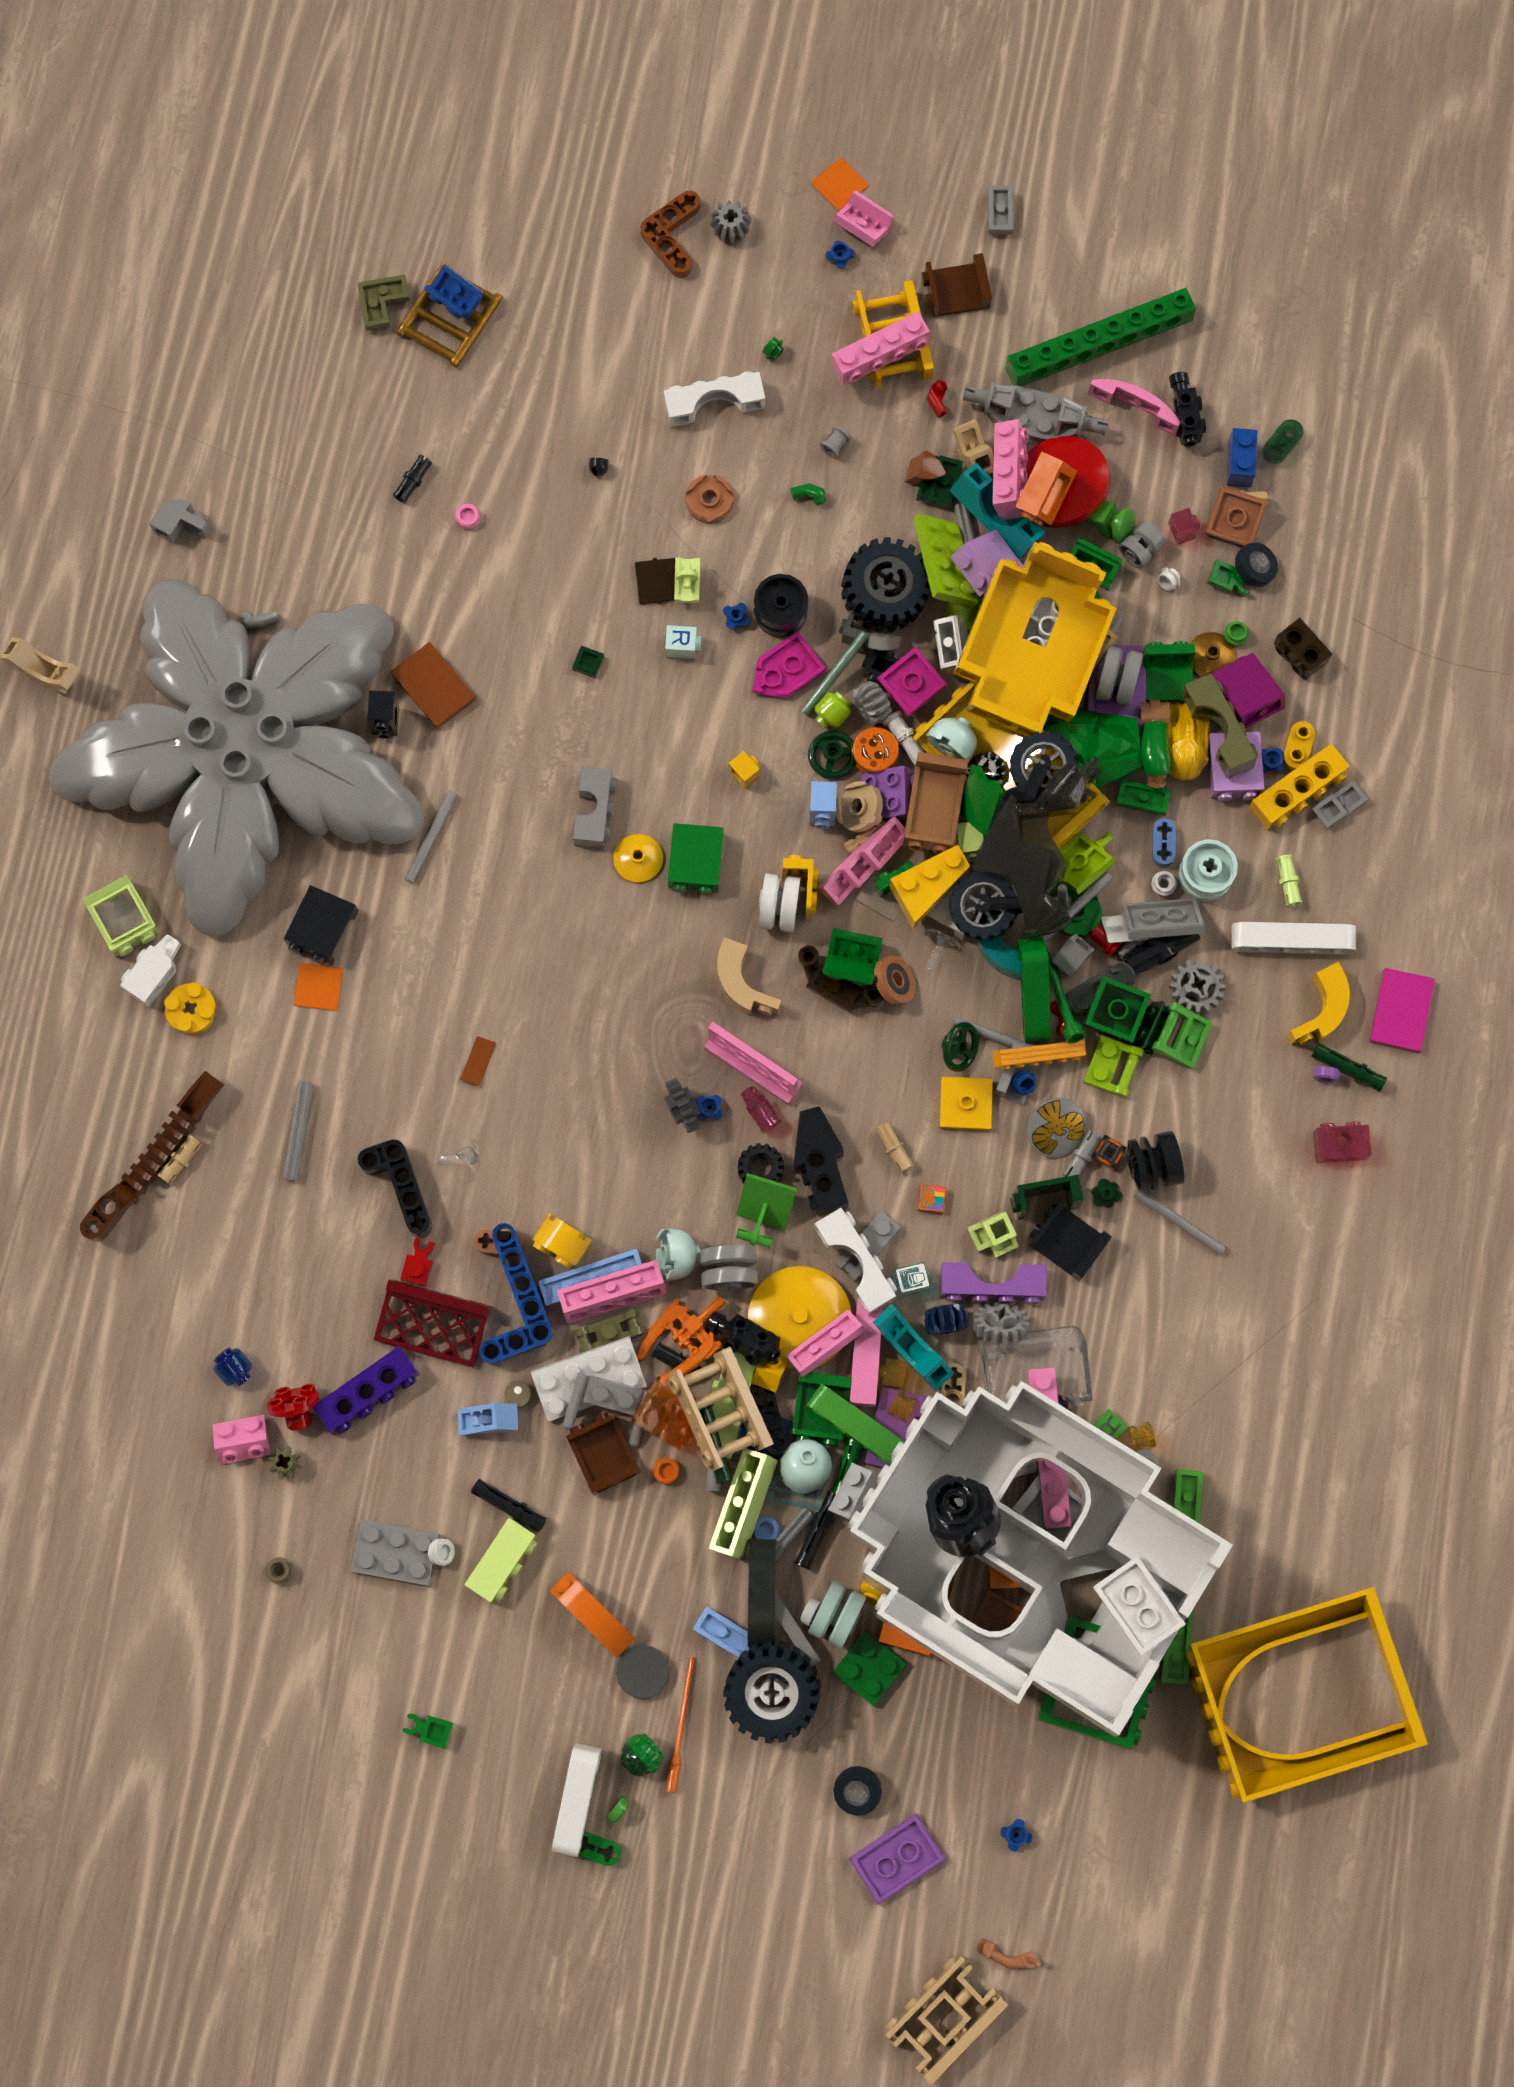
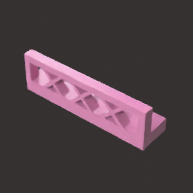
M657 1260L557 1290L567 1324L667 1295Z

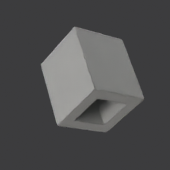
M1074 934L1066 941L1052 959V962L1061 974L1072 977L1081 969L1095 949L1077 934Z

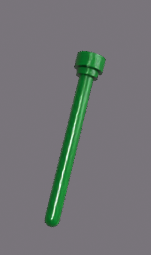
M1048 952L1049 983L1065 1022L1063 1034L1067 1043H1077L1083 1040L1086 1034L1083 1026L1074 1020Z

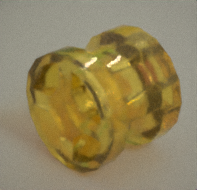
M899 1390L887 1413L899 1416L901 1421L906 1423L918 1400L914 1397H906L904 1392Z
M1148 1421L1139 1427H1128L1130 1442L1135 1452L1143 1447H1156L1154 1433Z

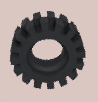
M756 1143V1146L750 1145L746 1151L744 1150L741 1153V1157L738 1160V1175L743 1184L747 1173L754 1175L751 1171V1164L759 1158L766 1159L771 1165L769 1174L762 1178L775 1182L782 1180L784 1161L782 1160V1155L777 1152L775 1147L771 1148L766 1143L765 1145Z

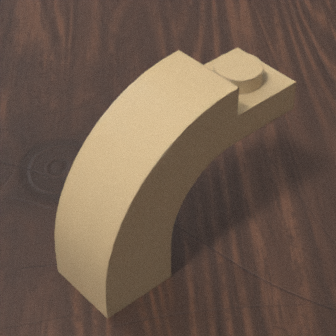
M12 637L0 655L1 660L18 672L44 687L61 694H66L68 689L74 686L78 679L77 675L81 670L72 663L60 662L45 655L22 638Z
M724 937L718 952L717 972L720 987L728 1001L738 1010L751 1016L754 1007L758 1008L757 1011L764 1015L771 1016L772 1013L778 1015L781 1008V1000L753 990L742 977L741 970L748 953V946Z

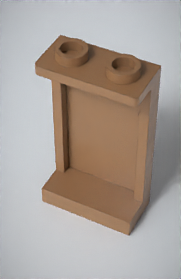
M918 752L903 845L915 851L923 849L933 850L936 854H940L955 846L968 760Z

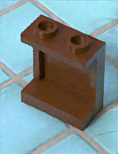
M607 1412L593 1418L594 1423L586 1427L584 1424H579L569 1430L570 1434L566 1436L593 1496L641 1474L614 1414L608 1415Z

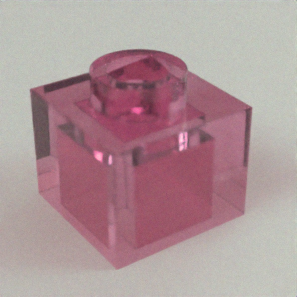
M1190 508L1171 514L1168 522L1177 545L1196 539L1200 524L1195 514L1192 515Z

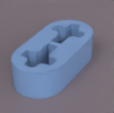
M1166 818L1158 820L1152 830V861L1158 867L1164 868L1172 864L1176 855V826L1173 821ZM1161 826H1166V830L1170 831L1166 835V840H1162V832L1158 831L1161 829ZM1162 846H1165L1166 854L1170 855L1167 856L1165 861L1162 860L1161 856L1157 855L1160 854Z

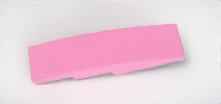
M892 817L862 843L820 885L819 889L834 906H839L854 888H860L875 870H880L902 846L905 827L896 817Z
M858 1298L856 1318L863 1325L865 1332L854 1339L850 1403L855 1406L876 1407L881 1333L873 1321L882 1313L883 1307L868 1316Z

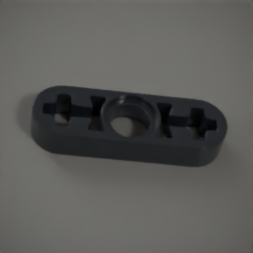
M753 1385L750 1392L757 1407H763L761 1399L754 1396L758 1394V1389L762 1387ZM762 1388L764 1392H769L766 1395L767 1405L773 1403L774 1407H766L759 1412L762 1417L769 1412L776 1415V1424L772 1427L766 1426L768 1432H774L780 1428L781 1432H776L779 1442H784L781 1445L780 1451H776L775 1448H770V1446L765 1449L772 1457H781L789 1446L788 1438L774 1392Z

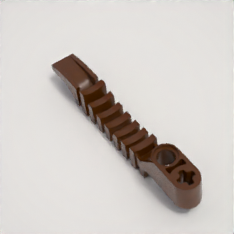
M207 1071L202 1073L176 1105L180 1108V1111L177 1114L174 1111L169 1113L168 1116L173 1119L170 1124L167 1122L163 1123L161 1127L165 1130L162 1134L157 1132L154 1136L157 1139L155 1143H149L146 1147L148 1152L145 1155L141 1153L138 1157L141 1161L137 1165L135 1163L131 1165L130 1169L133 1171L130 1175L124 1173L120 1184H117L101 1196L80 1224V1232L84 1237L94 1242L103 1241L133 1203L137 1204L140 1200L137 1197L146 1193L149 1184H153L156 1180V1175L160 1173L163 1166L171 1159L170 1155L173 1152L176 1153L181 1143H184L187 1139L190 1132L193 1133L196 1129L195 1125L201 1121L205 1110L224 1086L222 1082ZM109 1202H115L114 1212L106 1214V1205ZM92 1225H95L96 1228L99 1229L97 1233H94L92 1229H90Z

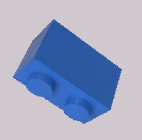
M1233 428L1229 438L1227 486H1252L1256 474L1258 430Z

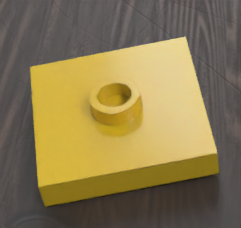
M941 1077L939 1128L991 1131L993 1079Z

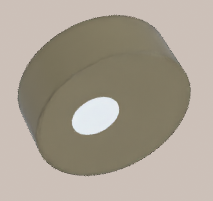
M513 1381L505 1389V1398L508 1403L517 1404V1408H521L529 1403L531 1390L525 1382Z

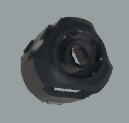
M948 1474L938 1478L927 1489L928 1498L925 1504L929 1528L935 1542L942 1550L958 1557H970L977 1553L982 1556L996 1544L995 1538L1000 1531L1001 1517L987 1486L970 1478L955 1477ZM955 1498H960L963 1500L962 1507L957 1506V1503L954 1500Z

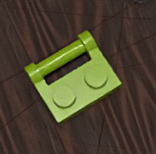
M1101 1035L1083 1084L1121 1098H1127L1130 1091L1128 1086L1138 1059L1142 1058L1144 1050ZM1121 1054L1129 1055L1119 1084H1112L1111 1081Z

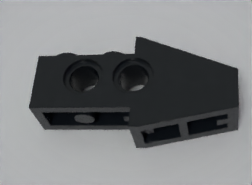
M820 1106L803 1110L799 1113L793 1165L794 1170L804 1168V1171H801L804 1186L809 1185L812 1195L808 1196L809 1204L812 1211H817L818 1216L833 1213L839 1208L847 1209L849 1205L836 1163L837 1158L843 1157L844 1150ZM814 1156H818L823 1159L824 1164L821 1167L815 1168L810 1165L809 1160ZM820 1181H827L830 1183L831 1188L827 1192H821L817 1189L816 1185Z

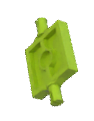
M1079 832L1043 863L1045 870L1054 876L1053 879L1044 885L1045 890L1051 894L1060 884H1065L1079 895L1115 864L1114 857L1104 850V847L1114 840L1113 836L1106 832L1098 840H1093Z

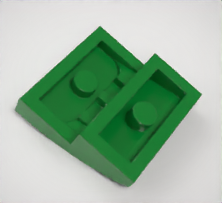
M981 766L971 767L961 800L960 811L975 829L987 837L992 826L991 821L996 817L1000 807L999 802L1003 800L1004 792L998 780L987 779Z

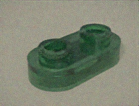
M1293 419L1282 422L1266 442L1263 449L1264 458L1272 464L1283 462L1300 442L1303 436L1302 425ZM1291 432L1294 436L1288 437L1286 433ZM1277 450L1279 455H1274L1271 451Z

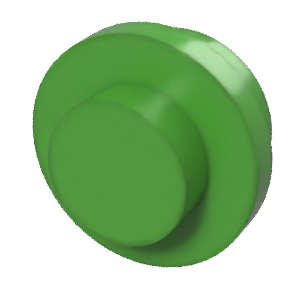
M1233 621L1225 627L1224 638L1229 644L1240 646L1247 641L1249 630L1244 623Z

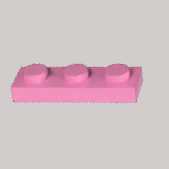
M848 1309L786 1355V1357L803 1378L865 1332V1329Z

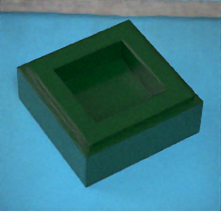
M581 645L572 670L596 678L605 656L601 652Z

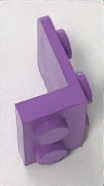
M907 766L888 768L879 773H864L861 776V781L878 788L881 792L883 801L882 820L892 817H901L907 820L915 770Z

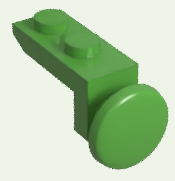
M1104 500L1100 508L1082 522L1096 525L1102 536L1113 537L1116 544H1121L1128 536L1133 534L1136 517L1133 510L1124 508L1119 512L1114 502Z

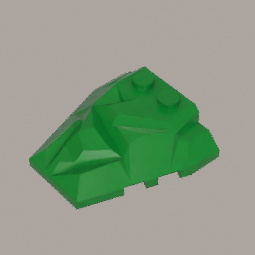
M1077 709L1074 718L1067 722L1048 714L1043 727L1044 731L1060 734L1071 743L1077 755L1078 768L1099 790L1101 786L1111 781L1116 782L1143 768L1137 718Z

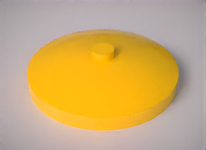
M793 1266L771 1274L758 1286L750 1301L748 1319L780 1337L779 1350H781L779 1359L788 1363L786 1369L797 1371L788 1361L786 1355L848 1309L851 1312V1306L843 1288L830 1275L812 1267ZM840 1349L838 1352H836L834 1355H832L830 1358H828L826 1361H824V1362H823L822 1364H820L818 1367L823 1366V1365H825L826 1363L830 1362L833 1358H835V1357L839 1354V1352H840L842 1349Z

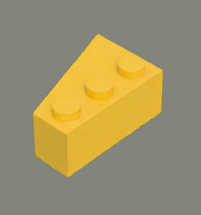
M959 845L890 879L889 887L913 930L953 891L955 885L959 884L963 877L968 876L970 865Z

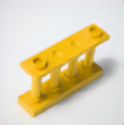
M913 280L904 281L903 290L898 295L863 301L861 290L856 291L855 300L852 301L853 313L859 316L864 338L918 311L921 315ZM898 304L906 306L907 313L903 317L868 323L866 315L868 310ZM929 345L916 351L918 357L914 361L883 366L881 369L869 373L870 382L874 381L875 388L881 389V377L914 370L922 373L923 380L932 379L934 366Z

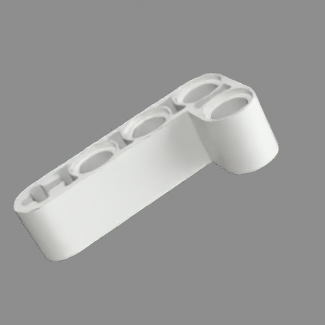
M578 1743L573 1747L551 1852L574 1857L579 1856L595 1777L600 1764L601 1748Z

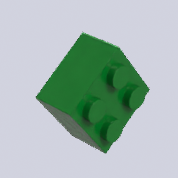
M1102 976L1083 1025L1133 1043L1151 994Z

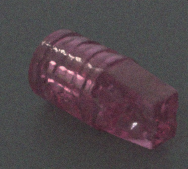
M754 1086L745 1089L741 1093L747 1105L748 1113L752 1116L762 1133L768 1132L782 1121L769 1104L768 1099L763 1094H760Z

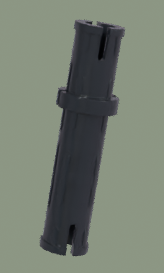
M481 1479L476 1481L471 1490V1494L480 1497L492 1506L513 1517L512 1520L518 1523L520 1521L538 1533L546 1523L547 1518L528 1508V1504L520 1503Z
M827 1491L819 1512H815L813 1525L796 1561H794L795 1564L807 1570L810 1569L829 1525H833L835 1521L833 1520L834 1514L828 1509L836 1494Z

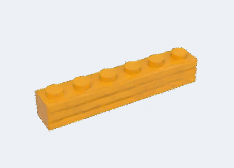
M1081 1040L1072 1044L1063 1042L992 1051L994 1067H1001V1070L1010 1069V1065H1015V1068L1025 1067V1063H1029V1066L1039 1065L1038 1062L1043 1061V1064H1051L1053 1060H1057V1063L1067 1062V1058H1071V1061L1081 1060V1056H1086L1085 1040Z

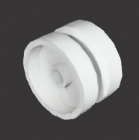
M765 873L758 905V912H760L759 929L771 930L775 925L776 915H780V930L794 933L801 877L788 876L785 879L783 891H779V875Z

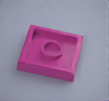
M917 647L913 648L877 677L880 684L908 717L948 686Z

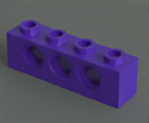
M398 1346L319 1401L313 1409L332 1435L335 1433L341 1435L351 1428L350 1423L358 1417L362 1420L373 1412L372 1407L379 1402L383 1405L394 1398V1392L399 1388L406 1389L417 1381L415 1377L419 1373L401 1347ZM388 1371H393L396 1374V1378L391 1384H385L382 1380L383 1375ZM366 1386L374 1388V1394L369 1399L361 1397V1391ZM345 1401H349L352 1403V1410L348 1414H340V1405Z

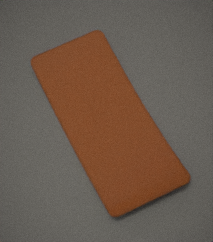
M479 1036L476 1037L460 1080L479 1086L492 1055L495 1042Z

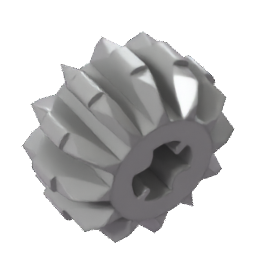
M728 200L727 206L719 203L718 210L712 211L710 226L714 228L713 233L715 236L721 235L722 242L730 238L733 244L735 237L742 240L744 233L750 231L751 217L748 215L747 207L741 208L739 201L735 205H731V201Z
M869 681L854 690L852 694L854 704L867 723L872 725L881 723L892 712L887 695L884 694L882 688H879L877 683Z

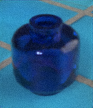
M228 1347L213 1360L215 1362L213 1371L226 1386H232L235 1383L241 1386L251 1377L248 1372L252 1368V1363L239 1348L231 1349Z

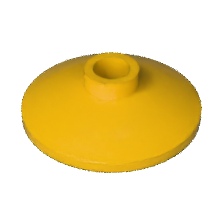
M644 834L629 835L622 839L614 850V867L617 873L629 882H647L653 879L662 868V849L658 842L650 836ZM636 852H640L643 856L637 860L633 855Z

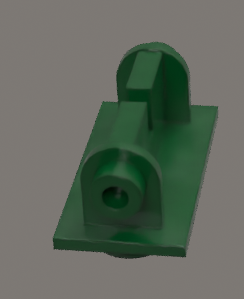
M1164 1001L1151 1002L1147 1006L1144 1013L1145 1018L1138 1028L1132 1044L1133 1046L1144 1048V1053L1148 1055L1153 1054L1154 1051L1151 1048L1160 1036L1156 1029L1158 1028L1162 1031L1170 1013L1168 1011L1169 1007L1165 1006Z

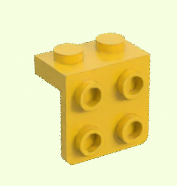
M789 855L788 858H783L782 881H785L788 876L801 877V882H807L805 920H810L811 914H816L817 892H812V889H817L818 868L813 867L814 859H804L801 855Z

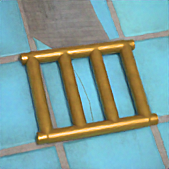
M442 262L427 285H432L443 265H447L446 263ZM471 282L485 293L482 299L488 302L482 313L474 310L470 319L475 321V324L468 333L425 309L424 306L430 299L428 297L430 293L424 289L400 324L396 334L400 337L408 336L447 358L452 366L457 367L500 304L503 296L497 292L492 294ZM418 316L463 342L456 352L411 328Z

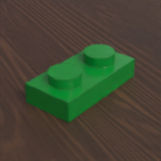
M1122 779L1116 805L1165 816L1171 790L1152 788L1147 784Z

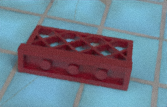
M393 1279L388 1280L387 1292L374 1340L475 1367L492 1306ZM392 1296L402 1299L407 1308L395 1316L389 1307ZM407 1301L415 1302V1304L410 1306ZM420 1304L426 1305L431 1313V1316L421 1322L417 1320L412 1311L413 1308ZM432 1307L441 1310L435 1313ZM444 1311L452 1313L456 1323L444 1329L437 1316ZM388 1312L391 1318L385 1321ZM409 1312L416 1325L403 1332L396 1318ZM457 1314L463 1315V1316H466V1317H464L463 1319L460 1320L459 1317L457 1316ZM434 1318L440 1332L428 1338L421 1325ZM469 1318L481 1320L478 1331L469 1336L462 1322ZM391 1321L394 1322L400 1333L392 1339L381 1336L384 1325ZM459 1325L466 1338L453 1345L446 1332ZM418 1327L425 1341L418 1345H412L405 1334ZM443 1334L449 1348L443 1352L435 1351L430 1341ZM476 1336L475 1343L473 1344L471 1338ZM402 1337L404 1342L397 1341L396 1339ZM468 1341L473 1350L470 1360L460 1358L455 1349ZM427 1343L429 1349L421 1346ZM450 1350H452V1352H453V1354H454L455 1356H452V1355H449V1354H445V1353H447V1352H449Z

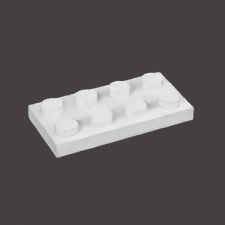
M629 1336L530 1371L548 1422L566 1416L578 1372L637 1388L647 1387ZM581 1401L578 1411L594 1405Z

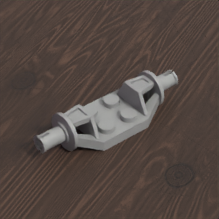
M993 381L988 390L966 385L962 399L963 401L966 400L984 405V415L989 416L994 423L1019 419L1022 427L1027 429L1028 439L1038 442L1061 436L1079 438L1080 432H1083V430L1105 436L1109 420L1088 416V413H1086L1087 405L1085 404L1081 406L1065 397L1018 385H996V382ZM995 404L1005 408V415L992 408L991 405ZM1061 423L1076 424L1078 427L1060 429Z

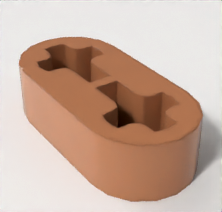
M481 1230L475 1235L474 1245L480 1253L499 1255L495 1244H488V1247L484 1249L483 1245L479 1243V1240H483L485 1235H489V1239L493 1241V1230ZM499 1231L497 1234L498 1241L508 1242L512 1236L511 1231ZM516 1233V1234H517V1237H518V1240H519V1242H520L521 1248H522V1250H523V1247H524L523 1240H522L521 1236H520L518 1233ZM511 1253L508 1256H516L518 1254Z

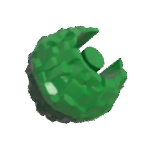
M645 1733L642 1735L635 1734L627 1740L622 1748L621 1765L631 1775L642 1777L655 1773L662 1763L664 1756L652 1739Z

